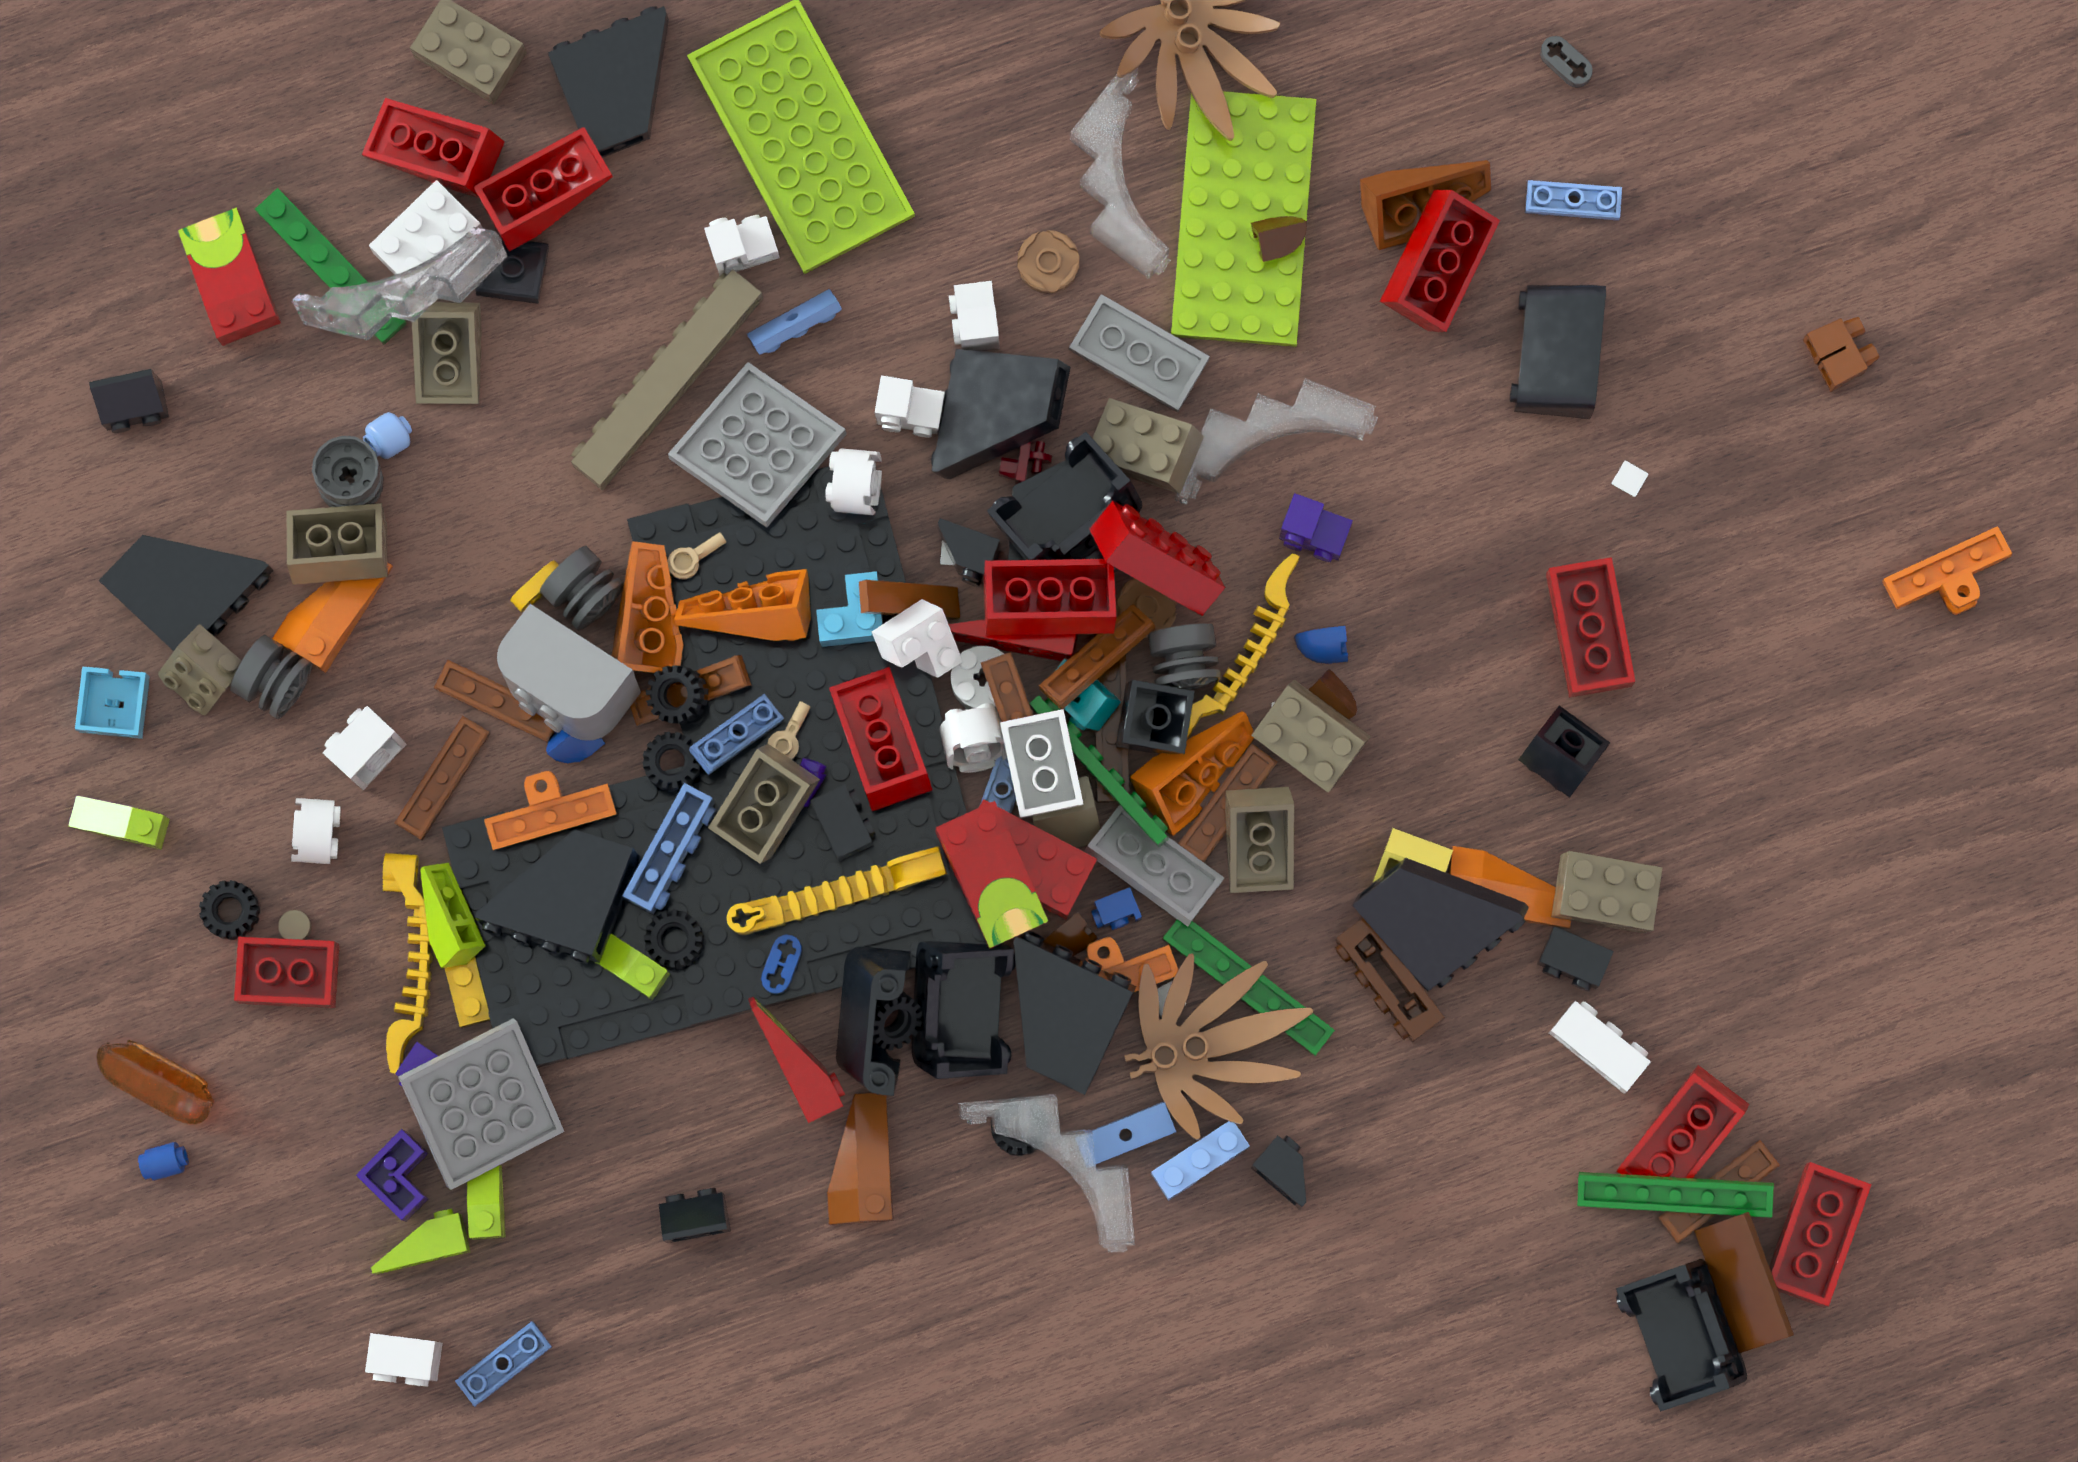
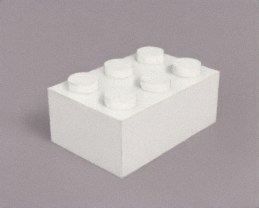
M436 180L370 243L369 247L373 254L418 297L484 233L480 222Z
M368 706L363 710L358 708L351 714L347 720L349 725L341 734L335 732L324 745L326 750L323 752L327 758L362 790L407 745Z
M1064 709L1000 722L1020 818L1082 806L1083 799Z

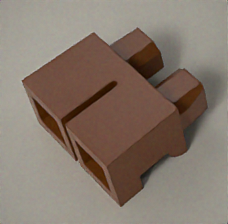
M1859 317L1844 322L1840 318L1807 333L1803 339L1815 364L1820 363L1818 369L1830 392L1840 388L1848 381L1863 375L1868 367L1880 357L1872 343L1858 349L1853 339L1866 332Z

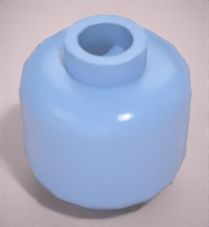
M387 412L365 427L366 435L363 436V441L370 445L377 457L390 459L410 445L409 433L412 432V429L403 416L398 418L395 414Z

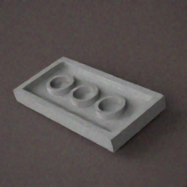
M1102 294L1069 347L1070 351L1176 412H1179L1210 359V356Z
M1119 805L1088 844L1084 852L1097 858L1100 864L1188 927L1222 883L1224 877L1169 837V840L1159 848Z

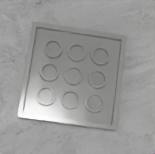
M747 362L673 447L668 456L675 464L765 527H768L847 433L845 428Z
M514 1018L398 1076L444 1182L450 1190L565 1132L520 1027Z

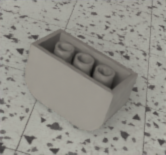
M529 604L506 634L498 648V666L512 696L520 702L519 707L531 716L537 713L545 719L544 723L555 732L559 733L563 730L570 736L580 740H596L610 733L641 693L631 668L531 604Z

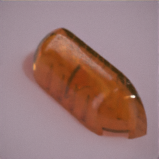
M127 1040L126 1044L118 1043L111 1045L107 1042L98 1049V1067L104 1077L115 1087L182 1123L198 1124L205 1121L209 1116L214 1099H212L211 1093L207 1089L208 1083L197 1074L135 1041Z

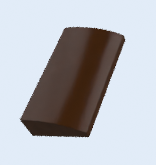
M1747 1212L1696 1230L1695 1234L1738 1352H1746L1793 1336L1794 1333L1750 1213Z

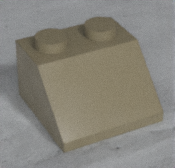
M1088 776L1078 778L1083 799L1082 806L1032 816L1033 825L1076 848L1088 846L1100 830Z

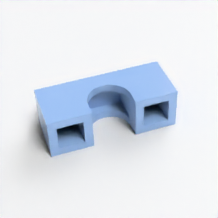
M1228 1121L1153 1170L1151 1175L1169 1201L1216 1168L1247 1150L1250 1145L1237 1125Z

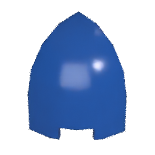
M1345 626L1315 629L1301 632L1294 636L1300 652L1306 658L1316 663L1348 662Z
M561 730L559 733L555 732L550 738L546 751L547 755L556 761L567 764L575 763L591 756L605 742L602 738L580 740Z

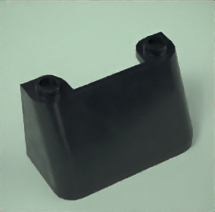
M1527 285L1526 291H1520L1518 310H1524L1525 319L1518 383H1512L1510 390V402L1515 403L1514 412L1581 419L1591 418L1597 397L1606 286Z
M1087 432L1072 439L1067 444L1065 452L1067 463L1023 499L1018 501L1014 496L1000 497L987 510L990 518L1024 560L1084 559L1098 548L1089 529L1112 500L1123 507L1125 504H1128L1136 509L1138 513L1142 509V501L1131 480Z
M924 941L918 944L914 1000L920 1005L919 1010L922 1011V1017L918 1019L922 1021L921 1027L915 1026V1029L918 1031L916 1037L912 1034V1057L917 1067L936 1079L1007 1074L1008 1063L1011 1061V1049L998 1036L1001 977L1010 976L1012 970L1016 967L1014 949L1007 945H997L989 949L987 944Z
M862 946L850 950L844 963L836 1061L844 1072L870 1092L894 1096L901 1059H893L889 1056L886 1048L883 1049L873 1042L876 1001L894 1000L901 995L905 985L906 971L909 970L911 951Z
M1698 1259L1616 1288L1618 1307L1622 1313H1626L1629 1317L1636 1316L1657 1374V1378L1653 1380L1652 1387H1650V1396L1654 1404L1658 1405L1660 1412L1732 1388L1747 1380L1745 1363L1741 1353L1738 1352L1705 1260Z

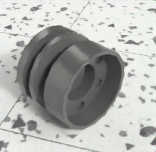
M339 436L328 440L318 449L313 458L312 473L321 498L329 507L375 504L383 491L384 477L376 453L367 442L355 436ZM350 475L355 481L349 484L345 477Z
M587 546L579 548L567 557L549 575L540 588V593L554 607L561 606L569 601L563 616L567 620L574 617L571 624L578 631L600 619L613 606L623 591L624 583L619 578L612 580L614 573L610 569L601 572L597 576L595 575L602 561Z
M1213 624L1181 625L1160 629L1148 634L1151 656L1166 658V662L1153 667L1154 674H1168L1155 679V684L1194 690L1221 680L1220 670L1206 669L1219 664L1218 657L1203 655V652L1217 646Z
M263 635L252 645L240 663L231 682L230 691L249 703L262 693L259 708L263 711L270 708L269 714L276 719H280L301 696L311 673L312 663L305 658L299 660V655L295 652L289 653L281 661L284 646L267 635Z

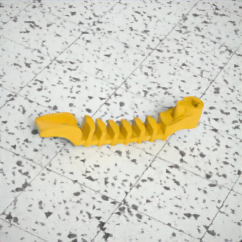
M1292 553L1275 569L1268 579L1264 597L1268 605L1278 610V613H1273L1257 605L1253 615L1272 623L1271 626L1267 629L1254 622L1250 632L1263 639L1260 644L1247 639L1243 648L1252 652L1253 655L1249 659L1238 653L1234 662L1243 667L1240 674L1229 667L1227 668L1223 677L1233 682L1230 688L1217 681L1212 689L1217 692L1214 698L1206 694L1202 700L1192 705L1187 739L1201 718L1216 713L1224 715L1229 702H1234L1238 690L1241 687L1244 688L1251 672L1254 673L1261 657H1265L1269 644L1274 643L1278 629L1282 628L1286 618L1284 617L1290 606L1286 597V583L1299 562L1300 556Z
M937 846L888 861L887 865L883 867L874 865L871 866L870 871L863 872L860 870L856 871V875L850 877L841 876L839 880L830 883L824 881L820 886L813 888L810 886L804 887L805 890L796 893L789 891L788 895L782 897L775 895L736 904L727 913V923L736 933L747 935L764 929L786 925L785 923L794 920L800 921L803 920L802 918L811 915L818 916L820 915L819 913L828 910L835 911L837 908L845 905H855V902L868 901L878 895L885 896L891 891H900L912 885L947 875V871L942 860L940 848ZM741 911L746 915L753 916L751 919L746 920L747 926L745 927L735 923Z
M385 853L383 862V891L402 892L405 897L406 908L414 909V916H408L407 926L420 927V934L408 933L407 941L408 944H420V952H408V962H418L419 970L408 968L406 974L407 979L418 980V988L403 986L402 996L416 998V1005L395 1002L394 1012L413 1015L414 1021L404 1019L395 1021L387 1032V1061L390 1073L396 1075V1071L404 1061L406 1046L413 1036L423 1030L424 1017L428 1016L427 1000L430 998L428 986L429 981L432 979L430 964L433 962V956L430 953L431 944L428 937L424 897L417 889L418 855Z

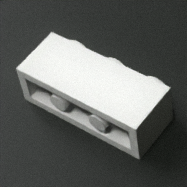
M1576 1001L1573 1002L1549 1034L1623 1094L1626 1093L1651 1063L1646 1058L1648 1052L1635 1042L1631 1045L1621 1038L1623 1032L1608 1021L1606 1025L1596 1018L1598 1012L1584 1001L1581 1004Z

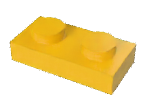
M472 958L466 965L445 968L460 1028L489 1021V1009L476 958Z

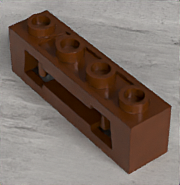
M1364 918L1336 937L1335 941L1338 944L1335 947L1336 952L1345 963L1348 961L1352 962L1358 970L1354 973L1355 977L1365 989L1370 986L1377 995L1373 999L1375 1004L1384 1015L1387 1012L1392 1015L1396 1021L1393 1027L1403 1040L1409 1038L1413 1043L1445 1018L1412 973ZM1367 936L1379 948L1381 952L1378 956L1408 996L1414 995L1425 1012H1422L1415 1000L1412 999L1403 1007L1412 1019L1408 1020L1398 1007L1400 1004L1398 999L1369 961L1365 963L1355 950L1358 946L1366 959L1375 953L1376 949L1368 941Z

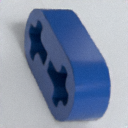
M782 935L775 940L761 977L762 985L771 994L778 995L787 991L799 963L802 947L798 939L792 935ZM788 941H791L796 953L794 955L789 954L786 962L782 963L780 961L783 952L779 950L780 944L786 945ZM778 966L783 967L781 978L785 980L784 984H778L776 988H771V982L767 979L768 975H775Z

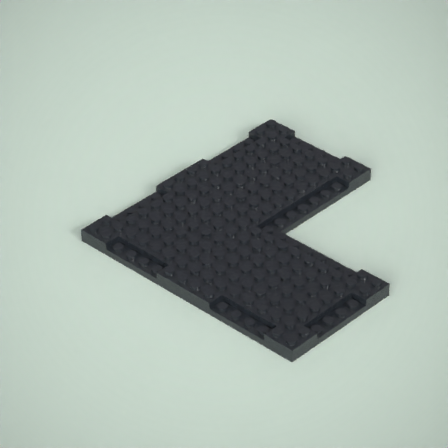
M828 466L817 469L768 527H765L724 497L692 505L686 503L627 519L632 541L664 545L667 562L669 555L678 548L690 547L695 549L719 532L725 538L727 543L699 560L698 571L693 577L678 579L670 573L671 589L676 609L680 600L718 590L722 594L738 588V583L747 581L749 586L767 581L766 575L775 572L807 569L811 620L806 638L793 641H773L679 626L683 640L681 666L689 667L691 670L696 671L728 658L742 655L751 685L710 700L707 702V705H702L701 709L704 711L701 715L695 716L697 719L680 724L684 736H688L693 743L698 742L763 694L767 696L784 718L779 725L709 775L700 767V774L698 778L694 779L691 787L713 798L715 801L713 807L717 809L715 817L755 751L766 745L772 734L785 730L801 701L811 708L796 735L799 742V750L792 760L797 764H801L804 757L827 766L825 770L827 776L813 799L844 784L848 791L855 790L862 804V807L857 808L862 820L869 819L876 834L871 837L873 846L838 861L811 802L809 807L804 806L772 858L761 864L708 828L709 825L703 824L698 833L701 840L693 854L688 852L682 864L686 865L682 876L678 882L672 880L666 891L670 893V897L662 910L656 909L653 915L624 899L611 934L653 960L646 950L644 935H646L647 925H650L655 915L658 916L665 910L671 911V909H676L688 913L700 925L704 936V945L699 953L700 956L694 959L691 965L683 966L682 969L665 968L670 972V975L655 998L651 1000L594 961L589 960L588 964H583L571 959V954L563 951L555 955L540 948L541 944L530 941L529 945H523L512 940V935L501 932L500 936L489 934L482 930L483 926L475 919V915L480 908L574 829L634 848L640 856L635 869L636 872L680 791L679 789L674 790V792H669L666 789L662 790L653 784L647 776L609 785L617 812L616 815L496 850L492 849L484 819L507 812L502 811L442 827L454 876L485 944V947L475 957L489 1009L488 1013L492 1029L514 1018L520 1027L537 1068L752 1012L748 999L753 996L767 1008L842 988L846 956L855 947L864 946L911 951L909 970L915 969L916 951L920 942L942 941L987 944L935 832L936 827L967 812L955 766L953 765L952 770L947 765L939 731L943 720L931 675L918 669L915 660L901 668L883 659L875 641L821 647L819 641L816 610L848 606L845 575L877 571L878 581L906 583L882 489L880 490L878 506L871 505L875 511L874 515L835 512L831 507V502H826V487L828 483H832L834 472ZM882 615L883 624L895 616ZM890 667L926 768L932 791L872 811L829 688ZM733 730L736 736H742L738 730ZM683 766L669 769L664 772L674 774L679 772L683 768ZM937 846L940 848L942 860L947 871V875L912 885L900 891H891L885 896L878 895L868 901L855 902V905H845L837 908L835 911L828 910L819 913L820 915L818 916L811 915L802 918L803 920L800 921L794 920L785 923L786 925L768 928L747 935L736 933L727 923V913L736 904L775 895L782 897L788 895L789 891H794L795 893L805 890L804 887L810 886L813 888L822 885L824 881L830 883L839 880L841 876L850 877L856 875V871L860 870L863 872L870 871L871 866L874 865L883 867L887 865L888 861ZM741 911L735 923L745 927L747 926L746 920L751 919L753 916L746 915ZM671 927L662 935V945L668 951H679L686 944V934L678 927ZM782 935H792L801 943L802 954L787 991L778 995L771 994L762 985L761 977L775 940ZM788 941L786 945L780 944L779 950L783 952L780 962L785 963L789 954L794 955L796 953V950L792 947L793 942ZM778 966L775 975H768L767 979L771 982V988H776L778 984H784L785 980L781 978L783 967Z

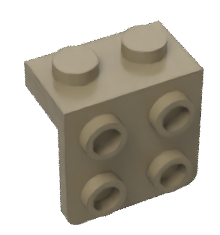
M199 624L177 646L158 672V676L165 686L180 695L189 707L202 715H206L231 685L242 660Z

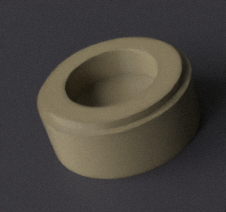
M290 910L281 916L278 929L284 939L305 940L311 933L312 924L305 913L299 910Z

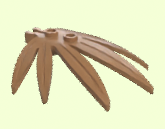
M1160 0L1161 4L1123 15L1100 30L1099 34L1102 38L1123 39L1145 29L1126 50L1117 71L1119 78L1125 77L1137 69L1147 58L1155 42H1161L1156 67V95L1159 112L1167 130H1170L1172 127L1177 101L1175 55L1178 56L1183 76L1197 105L1210 123L1229 141H1232L1234 138L1229 109L1217 75L1203 47L1208 50L1214 60L1230 76L1242 85L1269 98H1274L1277 95V91L1272 84L1242 53L1208 28V25H1212L1225 31L1240 34H1262L1278 30L1280 22L1267 17L1237 10L1214 9L1232 6L1246 0Z
M1191 953L1187 956L1175 975L1165 1000L1162 1019H1159V996L1154 975L1149 964H1144L1138 1004L1140 1026L1147 1050L1140 1055L1135 1053L1124 1055L1126 1063L1133 1060L1139 1063L1146 1060H1151L1152 1062L1140 1066L1139 1070L1130 1072L1129 1075L1131 1080L1141 1077L1143 1073H1155L1156 1082L1166 1107L1176 1122L1195 1140L1200 1139L1198 1122L1190 1104L1181 1091H1184L1200 1107L1219 1118L1240 1125L1243 1123V1119L1221 1096L1193 1080L1192 1077L1194 1075L1218 1081L1244 1084L1281 1082L1301 1076L1299 1071L1275 1065L1244 1061L1209 1062L1208 1059L1242 1051L1270 1040L1313 1013L1312 1008L1285 1009L1255 1014L1218 1025L1204 1032H1199L1201 1028L1229 1010L1250 990L1267 968V961L1258 963L1217 989L1192 1012L1181 1026H1177L1176 1022L1183 1011L1190 992L1194 971V955Z

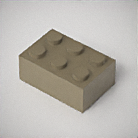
M451 0L439 1L410 47L414 58L493 105L527 53L522 42Z
M1109 398L1092 439L1127 477L1180 494L1204 436L1192 424Z
M382 503L286 511L287 567L293 585L388 577L387 522Z
M1296 680L1287 685L1251 735L1326 792L1331 791L1371 738L1370 735Z
M766 744L755 751L708 828L761 864L772 858L820 779L771 745Z
M1572 851L1565 852L1560 855L1551 917L1638 933L1651 932L1654 929L1662 867Z

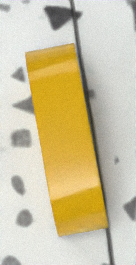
M555 560L545 565L512 596L510 601L520 612H524L529 604L533 605L543 596L540 593L541 586L559 566Z

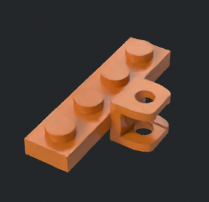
M1997 526L1884 578L1883 584L1896 609L1939 590V594L1947 609L1952 614L1958 615L1975 607L1980 597V589L1973 574L2010 558L2012 552ZM1958 594H1964L1966 597H1960Z
M544 771L525 778L524 787L529 802L528 807L484 819L492 849L496 850L616 815L617 812L608 784L562 797L556 776L551 771ZM540 780H544L547 783V789L544 792H539L536 788V784Z
M1109 936L1087 945L1088 959L1101 964V970L1113 975L1114 972L1129 977L1132 980L1130 984L1137 986L1134 992L1139 991L1144 964H1149L1156 984L1175 977L1178 972V967L1169 945L1124 961L1116 941ZM1102 946L1109 949V955L1106 958H1100L1097 954L1098 949Z

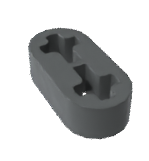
M1551 36L1543 42L1540 56L1542 61L1572 87L1580 88L1588 84L1593 69L1591 63L1580 52L1560 36ZM1557 45L1560 46V55L1565 60L1563 61L1557 55L1551 58L1548 55L1550 51L1548 46L1555 48ZM1568 63L1576 69L1580 66L1584 67V78L1581 76L1573 78L1571 76L1573 69Z

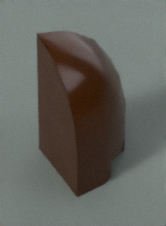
M1280 216L1252 222L1253 236L1258 238L1259 255L1262 261L1282 258L1293 253L1302 244L1306 235L1307 221L1294 216Z
M1330 669L1308 689L1345 718L1350 719L1356 715L1357 705L1352 693Z
M1077 912L1052 932L1043 942L1053 947L1056 944L1062 945L1073 951L1072 956H1075L1084 951L1089 943L1096 941L1098 938L1087 926V922L1079 912Z

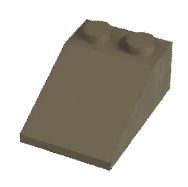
M418 302L411 311L416 404H479L482 337L480 303Z
M1289 787L1225 790V821L1230 893L1293 890L1294 802Z

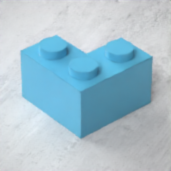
M877 571L845 575L847 607L816 610L821 647L875 641L871 631L883 624L882 615L861 613L859 581H878Z

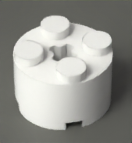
M840 448L838 452H831L829 467L834 472L832 483H828L826 487V502H831V507L835 512L864 515L875 514L871 505L878 506L882 471L876 470L875 461L881 462L880 452Z
M975 646L960 654L963 662L952 668L951 684L956 699L966 709H974L982 704L990 703L995 706L997 711L987 681L985 686L981 687L979 686V681L974 679L980 678L981 673H984L980 662L1004 654L1000 650L990 646Z
M986 703L977 708L964 711L962 709H953L945 713L946 720L940 725L939 731L949 768L953 770L954 765L959 767L960 772H978L996 766L994 760L1001 756L1003 761L1007 758L1000 725L1001 720L993 704Z
M296 798L295 804L301 806V811L295 810L292 847L293 849H298V855L292 854L291 862L330 864L331 859H337L338 838H332L333 827L340 826L341 806H334V800Z

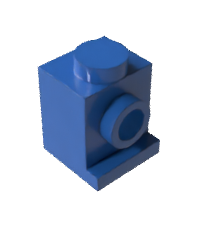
M1130 887L1094 901L1096 909L1091 911L1097 929L1111 926L1112 930L1121 928L1130 923L1128 920L1130 917H1134L1135 922L1142 920Z

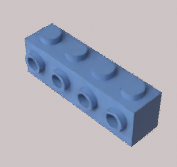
M686 783L683 784L622 896L625 900L653 915L656 909L662 910L670 897V893L666 892L672 880L678 882L685 870L686 865L682 864L688 852L694 853L701 840L698 833L702 825L708 826L717 809L713 807L715 801L712 797Z

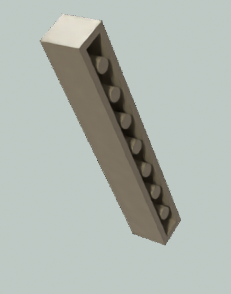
M732 269L728 275L723 273L719 276L713 285L715 290L708 299L703 297L693 308L695 314L687 323L683 321L678 325L672 334L675 337L667 347L662 345L652 358L655 362L647 371L642 369L636 375L632 382L634 387L627 395L622 393L612 405L614 411L607 419L602 417L593 427L592 432L594 435L587 443L582 441L571 455L573 457L571 461L573 467L602 491L763 300L762 292Z

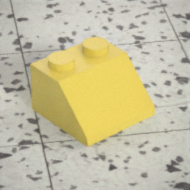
M1393 828L1373 883L1404 858L1446 873L1453 850Z

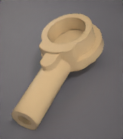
M719 532L695 549L688 547L674 550L668 558L670 573L678 579L693 577L698 571L699 560L727 543L723 535Z
M800 701L785 730L772 734L767 744L791 760L794 759L799 750V742L796 735L811 707Z

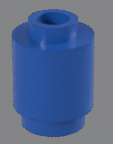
M177 1142L147 1149L144 1154L138 1156L139 1168L145 1180L152 1178L155 1181L184 1173L185 1165L189 1164L185 1147H179Z

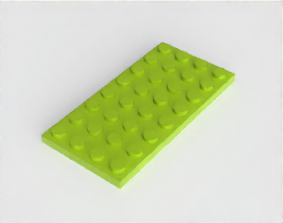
M792 0L687 55L689 62L804 274L915 217L913 209L799 0Z
M1223 91L1234 131V138L1232 141H1229L1210 123L1191 94L1171 334L1180 338L1296 347L1305 237L1302 244L1293 253L1282 258L1263 262L1259 255L1258 238L1253 236L1251 223L1280 216H1294L1307 221L1316 99L1286 96L1269 98L1261 94Z

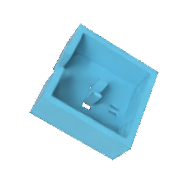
M82 666L75 730L79 733L142 739L150 676L144 672L120 670L119 675L123 679L112 678L113 672L109 669ZM120 702H124L123 708H119Z

